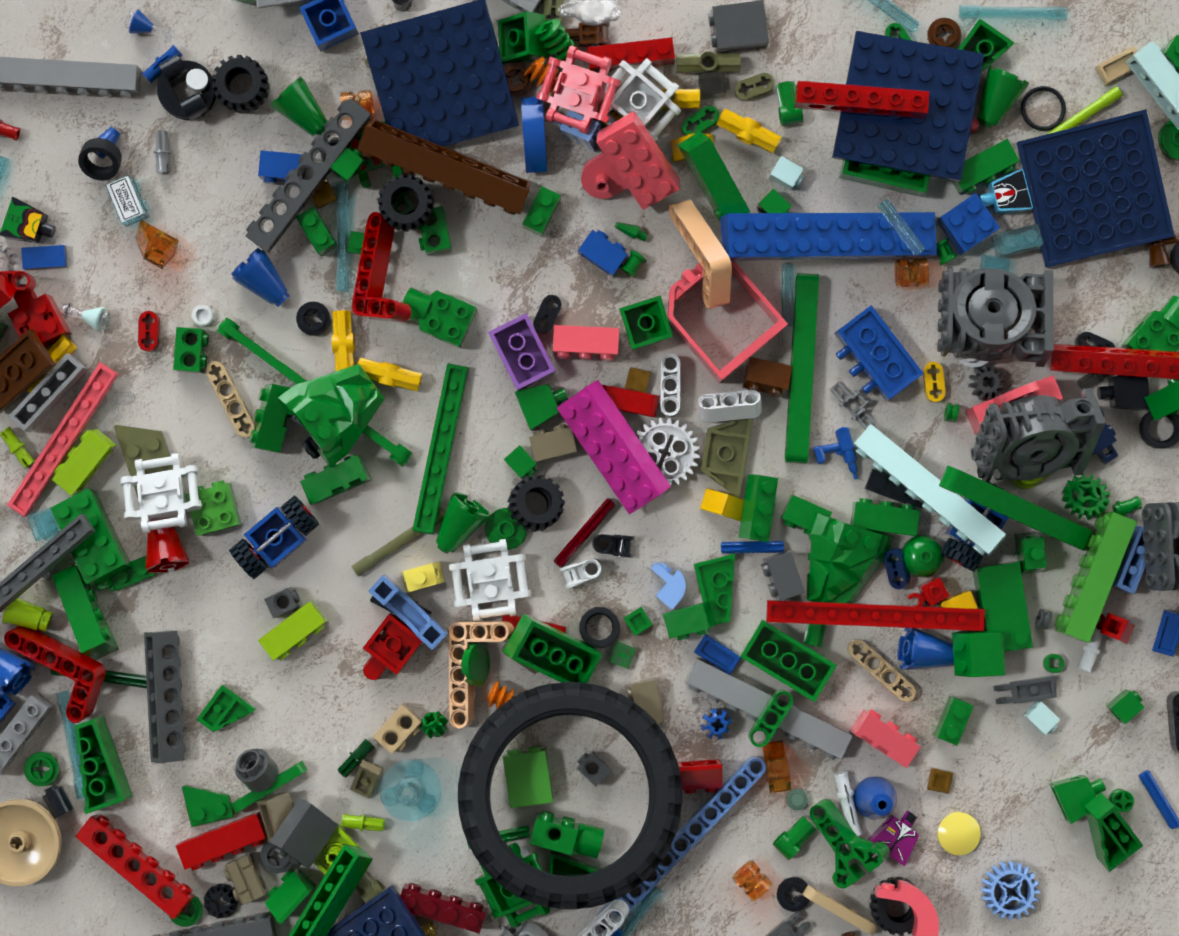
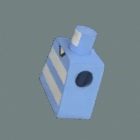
M571 110L566 115L580 121L584 118L583 115ZM592 120L587 134L579 132V129L556 121L552 122V124L560 127L564 137L594 152L598 147L596 143L597 133L602 129L599 122Z

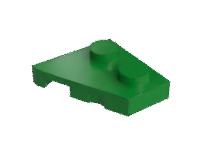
M222 684L196 720L212 732H215L254 712L256 708Z

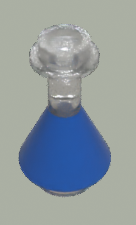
M139 9L135 12L130 11L125 21V27L129 28L130 34L153 33L163 37L164 43H171L175 34V30H172L170 26L166 30L154 25Z

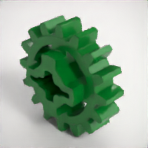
M1083 474L1080 479L1077 476H1073L1072 481L1068 480L1065 485L1066 487L1062 491L1064 494L1062 501L1066 502L1064 508H1071V515L1078 513L1079 519L1086 515L1087 520H1090L1092 514L1098 518L1100 512L1104 513L1107 508L1106 506L1110 502L1108 499L1110 492L1105 491L1107 485H1100V478L1096 481L1093 480L1092 474L1089 478H1086L1085 474Z

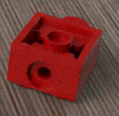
M34 290L30 293L14 294L13 298L19 308L7 314L19 337L27 330L34 329L46 348L57 342L62 335L68 336L72 334L51 295L45 293L37 297Z
M392 613L388 614L363 647L366 652L372 655L363 667L364 675L370 680L380 679L387 669H390L397 675L422 644V641L408 625Z

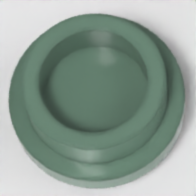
M795 788L787 793L786 803L791 809L801 810L807 805L808 798L803 790Z

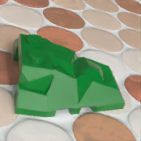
M360 364L296 384L277 399L289 415L294 414L318 445V453L328 466L332 467L348 455L385 398Z
M816 512L809 531L811 553H808L810 572L807 574V600L812 602L853 604L883 563L884 555L889 551L893 537L844 523Z

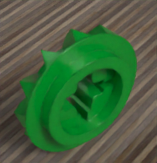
M37 752L26 760L24 774L31 784L42 787L51 784L58 777L60 768L58 767L57 759L51 753ZM41 762L44 767L50 768L43 775L41 771L34 770V768L41 765Z
M195 896L191 901L190 914L184 912L174 920L170 917L172 922L182 927L195 924L202 915L203 905L199 897Z

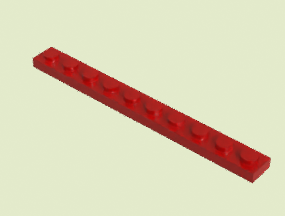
M767 600L766 622L984 631L985 609Z

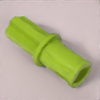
M343 814L341 827L360 829L361 832L363 830L382 832L385 827V819L365 817V814H362V816Z

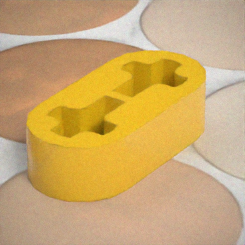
M929 362L922 371L924 373V393L928 401L935 403L941 401L945 396L944 372L938 362ZM931 366L934 369H938V373L935 374V381L932 380V374L927 372V370L931 369ZM933 383H935L936 390H940L937 399H934V395H930V391L933 390Z

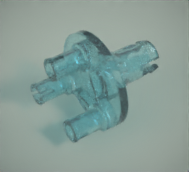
M421 759L403 760L390 767L383 776L380 785V796L384 807L391 815L404 821H417L431 814L438 805L441 797V783L434 769ZM408 787L413 792L414 797L410 798L409 795H404V789Z

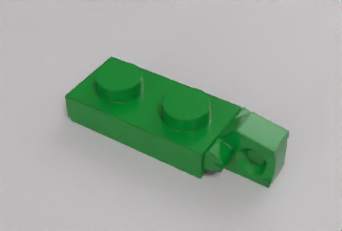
M146 556L131 561V568L96 585L98 591L109 587L111 592L118 591L157 574L148 573L145 567Z

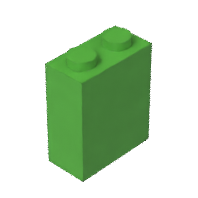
M541 746L528 747V751L520 752L519 749L507 750V754L503 755V764L510 809L553 802L546 748L541 749Z

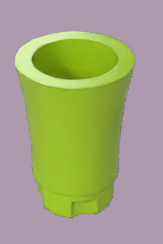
M17 598L5 608L2 623L47 632L53 618V613L43 607Z

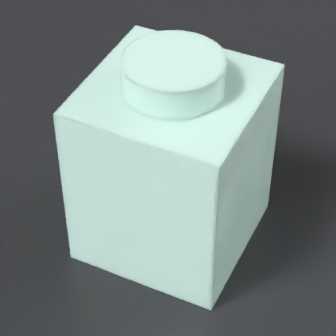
M781 156L769 178L791 190L793 186L798 187L804 177L801 175L803 168Z
M1039 700L1035 701L1023 714L1044 735L1054 732L1058 727L1057 723L1060 721Z

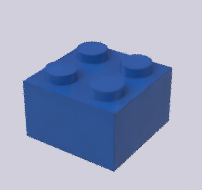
M314 0L299 7L320 52L359 34L343 0Z
M976 193L936 220L960 256L1000 229Z

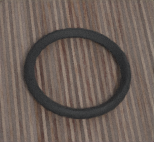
M1047 86L1031 89L1024 96L1021 103V114L1024 121L1033 129L1047 131L1057 127L1064 119L1066 105L1062 95L1054 88ZM1037 91H1049L1056 95L1061 103L1060 117L1052 125H1035L1026 115V102Z

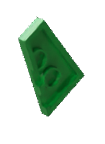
M735 554L693 564L702 602L709 601L715 625L730 622Z

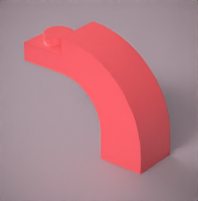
M898 880L897 888H895L894 884L884 882L881 886L875 885L874 894L878 898L902 901L911 906L914 913L913 936H938L939 921L936 910L928 897L919 888L903 880Z

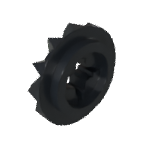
M312 301L303 304L299 308L296 322L303 333L317 336L326 331L330 325L331 316L323 304ZM317 310V318L322 322H314L311 326V321L305 315L313 316Z
M793 876L784 879L778 885L777 900L785 910L797 912L803 910L809 904L810 900L803 895L808 885L803 879ZM793 885L796 892L802 893L795 897L794 903L791 896L785 894L792 891Z
M227 884L212 886L207 890L203 898L204 908H206L209 915L217 919L231 916L238 907V902L233 895V888ZM222 895L223 900L227 904H223L219 910L218 903L214 900Z

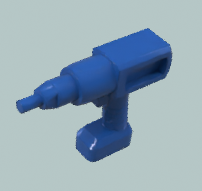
M841 427L835 431L838 443L813 447L818 465L825 462L826 453L836 452L837 455L842 454L845 464H848L850 472L853 473L854 479H858L856 473L858 472L857 457L848 427Z

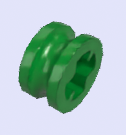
M950 402L947 403L944 421L951 420L952 423L956 422L959 404L953 406Z
M1049 654L1043 660V667L1047 672L1058 673L1064 667V660L1058 654ZM1050 659L1058 660L1059 663H1056L1058 665L1057 668L1049 667Z

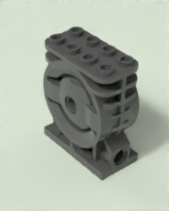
M948 267L946 271H943L942 280H939L938 292L942 293V297L938 301V312H941V319L938 320L937 331L941 332V339H938L937 352H941L942 357H946L948 353H954L955 358L965 354L967 358L996 361L1013 354L1019 361L1035 362V367L1045 366L1054 351L1053 270H1044L1043 274L1025 273L1020 278L1011 272L996 268L973 269L972 273H966V268H960L959 272H953V267ZM976 291L969 301L967 316L965 307L966 299L970 292ZM988 308L996 310L997 313L990 312ZM1019 310L1020 320L1013 329L1007 332V339L1004 340V332L1013 325ZM1030 328H1033L1035 333H1028Z
M1092 388L1083 389L1080 398L1070 399L1065 403L1052 396L1035 395L1024 397L1011 403L1002 402L1000 409L996 403L989 404L985 410L984 420L980 424L979 433L976 435L974 448L971 449V458L976 462L978 477L985 482H989L992 475L996 481L1002 480L1004 477L1023 481L1044 477L1061 468L1068 467L1072 468L1074 476L1083 475L1106 424Z
M1179 502L1148 503L1144 506L1141 513L1144 525L1143 540L1145 542L1146 584L1154 591L1179 590Z

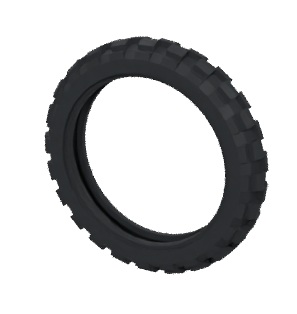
M581 682L550 683L535 687L511 698L495 710L478 729L464 756L458 782L460 821L474 856L483 869L506 890L524 900L545 907L557 909L591 908L619 899L644 882L664 859L671 847L680 822L682 807L681 773L672 746L665 733H663L656 721L634 701L609 688ZM562 715H578L593 718L609 725L622 734L639 755L646 772L649 787V804L646 819L641 832L632 846L619 859L607 867L592 873L576 876L547 873L534 868L519 858L500 835L493 818L490 801L493 773L501 754L508 744L520 732L532 724L546 718Z

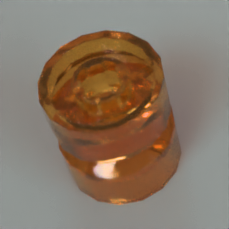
M371 90L358 91L357 94L353 91L340 93L341 103L351 98L373 115L372 118H374Z
M926 258L913 259L912 262L908 259L895 261L894 273L897 288L910 287L911 284H914L915 287L928 286L929 266Z
M750 860L735 872L732 879L740 888H745L744 893L753 902L765 894L773 883L765 873L760 874L761 869L753 860Z

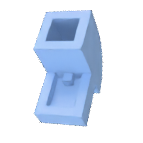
M655 562L650 569L666 582L655 596L673 610L685 593L686 583L684 576L678 569L671 575L669 574L671 569L666 564Z

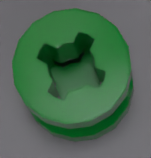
M1115 789L1109 795L1108 800L1120 812H1128L1134 806V797L1124 789Z

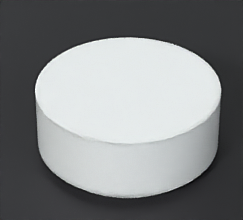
M201 69L190 70L186 76L188 88L195 92L203 91L208 84L207 74Z
M198 305L192 311V320L201 327L209 326L214 320V312L206 305Z

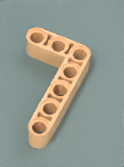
M689 199L669 205V214L672 222L703 268L702 296L706 308L712 309L729 304L732 265L728 254L692 200Z
M463 621L450 626L448 632L449 718L453 727L458 729L471 725L474 721V686L466 683V675L464 680L458 677L462 661L458 656V649L462 648L465 651V649H469L468 645L473 642H501L508 640L514 632V627L510 622ZM459 626L464 629L463 637L458 635L457 630ZM480 626L484 627L485 629L484 637H481L478 634V628ZM500 626L506 629L504 637L499 634ZM460 691L465 694L464 702L458 697ZM460 712L465 715L466 720L464 723L460 722L458 718Z

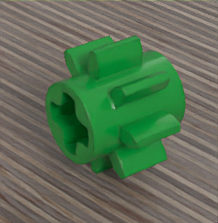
M439 711L436 713L429 712L423 717L422 723L424 725L420 728L430 739L433 736L440 737L447 731L445 724L448 723V720Z

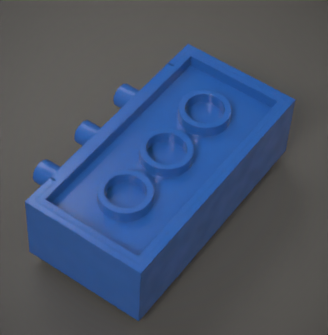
M872 305L834 333L844 346L836 353V356L842 360L850 354L857 363V365L849 370L851 376L855 377L863 371L870 380V382L862 387L865 394L876 388L885 401L890 400L924 374Z

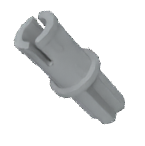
M156 130V151H153L156 155V173H170L169 154L171 151L168 150L167 131Z

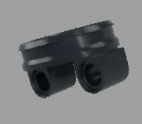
M178 54L159 64L162 74L157 84V95L161 105L167 112L176 118L192 121L210 111L215 103L216 95L212 87V83H214L212 75L204 66L194 61H182ZM190 70H203L208 77L207 87L201 91V94L197 92L180 102L173 87L185 81Z

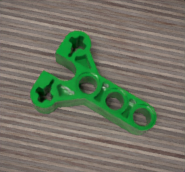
M822 799L811 807L809 814L812 821L835 852L836 871L833 873L832 880L838 888L845 889L865 874L856 859L862 863L869 873L889 857L890 849L885 843H874L858 837L831 800ZM820 808L824 810L825 815L820 811ZM833 826L837 828L838 833L834 831ZM845 844L850 846L851 851L846 848Z

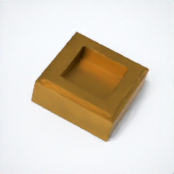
M328 180L324 181L312 196L317 209L337 201Z
M630 367L625 388L645 393L651 372Z
M931 768L927 789L949 794L953 772Z

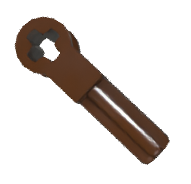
M608 21L579 23V28L565 29L570 39L579 41L580 47L611 44V41L608 39V27H610V22Z

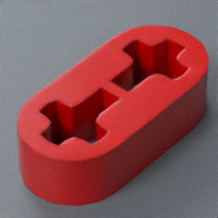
M144 311L139 316L138 345L144 351L153 352L159 346L160 318L155 312ZM149 315L155 319L150 324V330H148V324L144 322V319H148ZM148 333H150V339L154 340V343L150 344L149 348H147L146 344H143V341L148 339Z

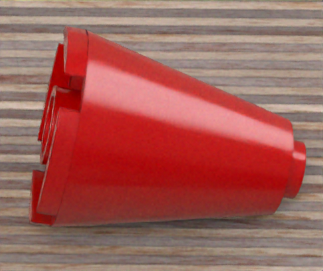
M175 527L151 530L150 533H147L145 567L148 573L168 572L167 569L174 568L176 571L189 565V558Z

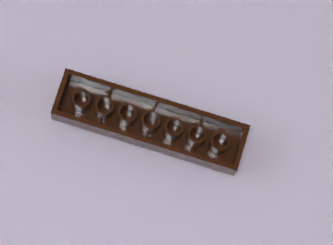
M373 118L366 125L357 149L365 157L371 159L377 157L382 159V163L391 167L397 165L402 167V171L414 175L417 173L422 175V178L428 182L435 183L437 181L442 183L443 187L448 190H460L468 198H480L484 200V204L491 207L500 206L504 208L503 211L511 215L521 214L532 184L528 180Z

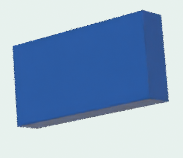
M65 245L21 248L22 269L24 270L67 267Z
M1164 609L1152 651L1174 657L1179 641V613Z
M706 634L694 650V653L731 675L741 659L739 655Z

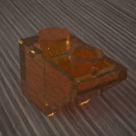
M143 220L139 222L135 238L143 259L163 269L175 256L179 240Z
M783 740L769 742L766 746L762 747L770 793L791 790V778Z

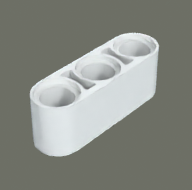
M667 354L662 358L660 364V411L666 417H673L680 409V359L675 354ZM665 360H675L676 368L668 370L664 365ZM673 380L676 383V389L674 391H667L664 387L665 381ZM667 401H672L676 405V410L673 413L665 411L664 404Z
M755 390L705 394L698 400L700 417L705 422L756 418L762 413L761 396Z

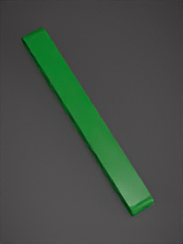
M797 273L790 363L792 370L789 381L785 463L807 464L819 274Z
M948 465L939 484L940 487L1083 551H1085L1093 532Z

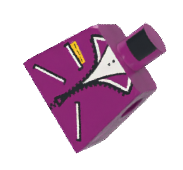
M908 810L901 820L890 815L868 838V841L885 843L890 849L889 856L905 866L919 837V834L911 828L918 817Z

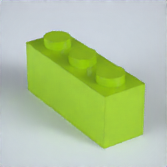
M99 429L87 430L80 438L82 442L79 446H75L67 454V457H69L64 464L61 463L54 471L56 475L52 480L71 496L81 492L117 446Z
M312 600L258 641L273 661L278 658L282 661L291 654L289 650L295 645L299 648L308 641L306 637L311 633L317 635L326 627L323 624L328 620Z

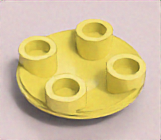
M952 812L941 821L937 839L948 853L966 855L972 852L979 844L981 831L977 821L969 814Z

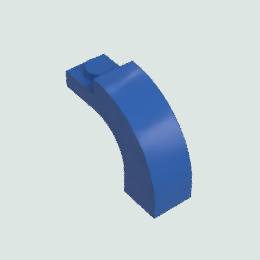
M536 97L521 98L526 173L547 172L543 101Z

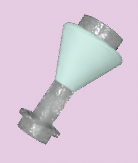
M72 303L63 304L61 308V316L64 319L68 320L70 316L83 319L96 332H100L102 329L106 330L110 325L111 314L107 312L105 307L83 311L73 308Z

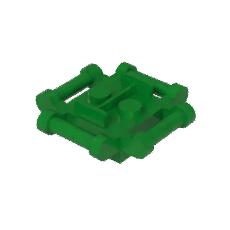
M517 843L508 845L524 862L530 863L534 868L543 871L537 860L539 857L536 852L522 858L521 850ZM481 866L484 874L477 877L475 882L477 886H480L488 901L494 919L506 916L511 927L516 928L524 921L538 915L544 916L550 913V907L535 904V908L519 915L515 913V911L534 903L506 890Z

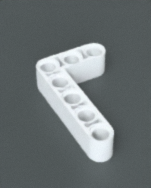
M623 900L613 901L577 936H611L623 924L629 913L627 903ZM613 911L619 912L620 916L616 915ZM535 923L526 924L519 936H527L526 934L530 936H549ZM600 925H604L607 929H603Z

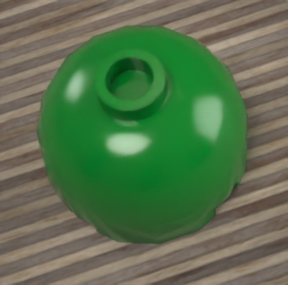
M917 535L910 538L901 549L904 552L906 567L910 574L915 577L926 578L934 575L940 570L944 562V555L940 553L942 546L936 539L927 535Z

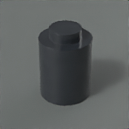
M55 784L44 790L46 794L42 797L54 819L74 809L62 786L57 787Z

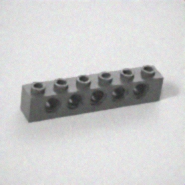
M177 630L144 632L151 762L155 763L184 760L186 751L185 744L183 743L182 681L179 671L181 660L178 653L180 639ZM163 648L165 649V652H166L164 658H163V656H162V650H163ZM164 670H166L167 676L165 679L163 678ZM167 691V693H168V698H167V700L165 701V699H164V694H165V692ZM168 713V714H169V720L166 722L165 717H166V714ZM169 735V736H170V742L167 744L166 739H167V736Z

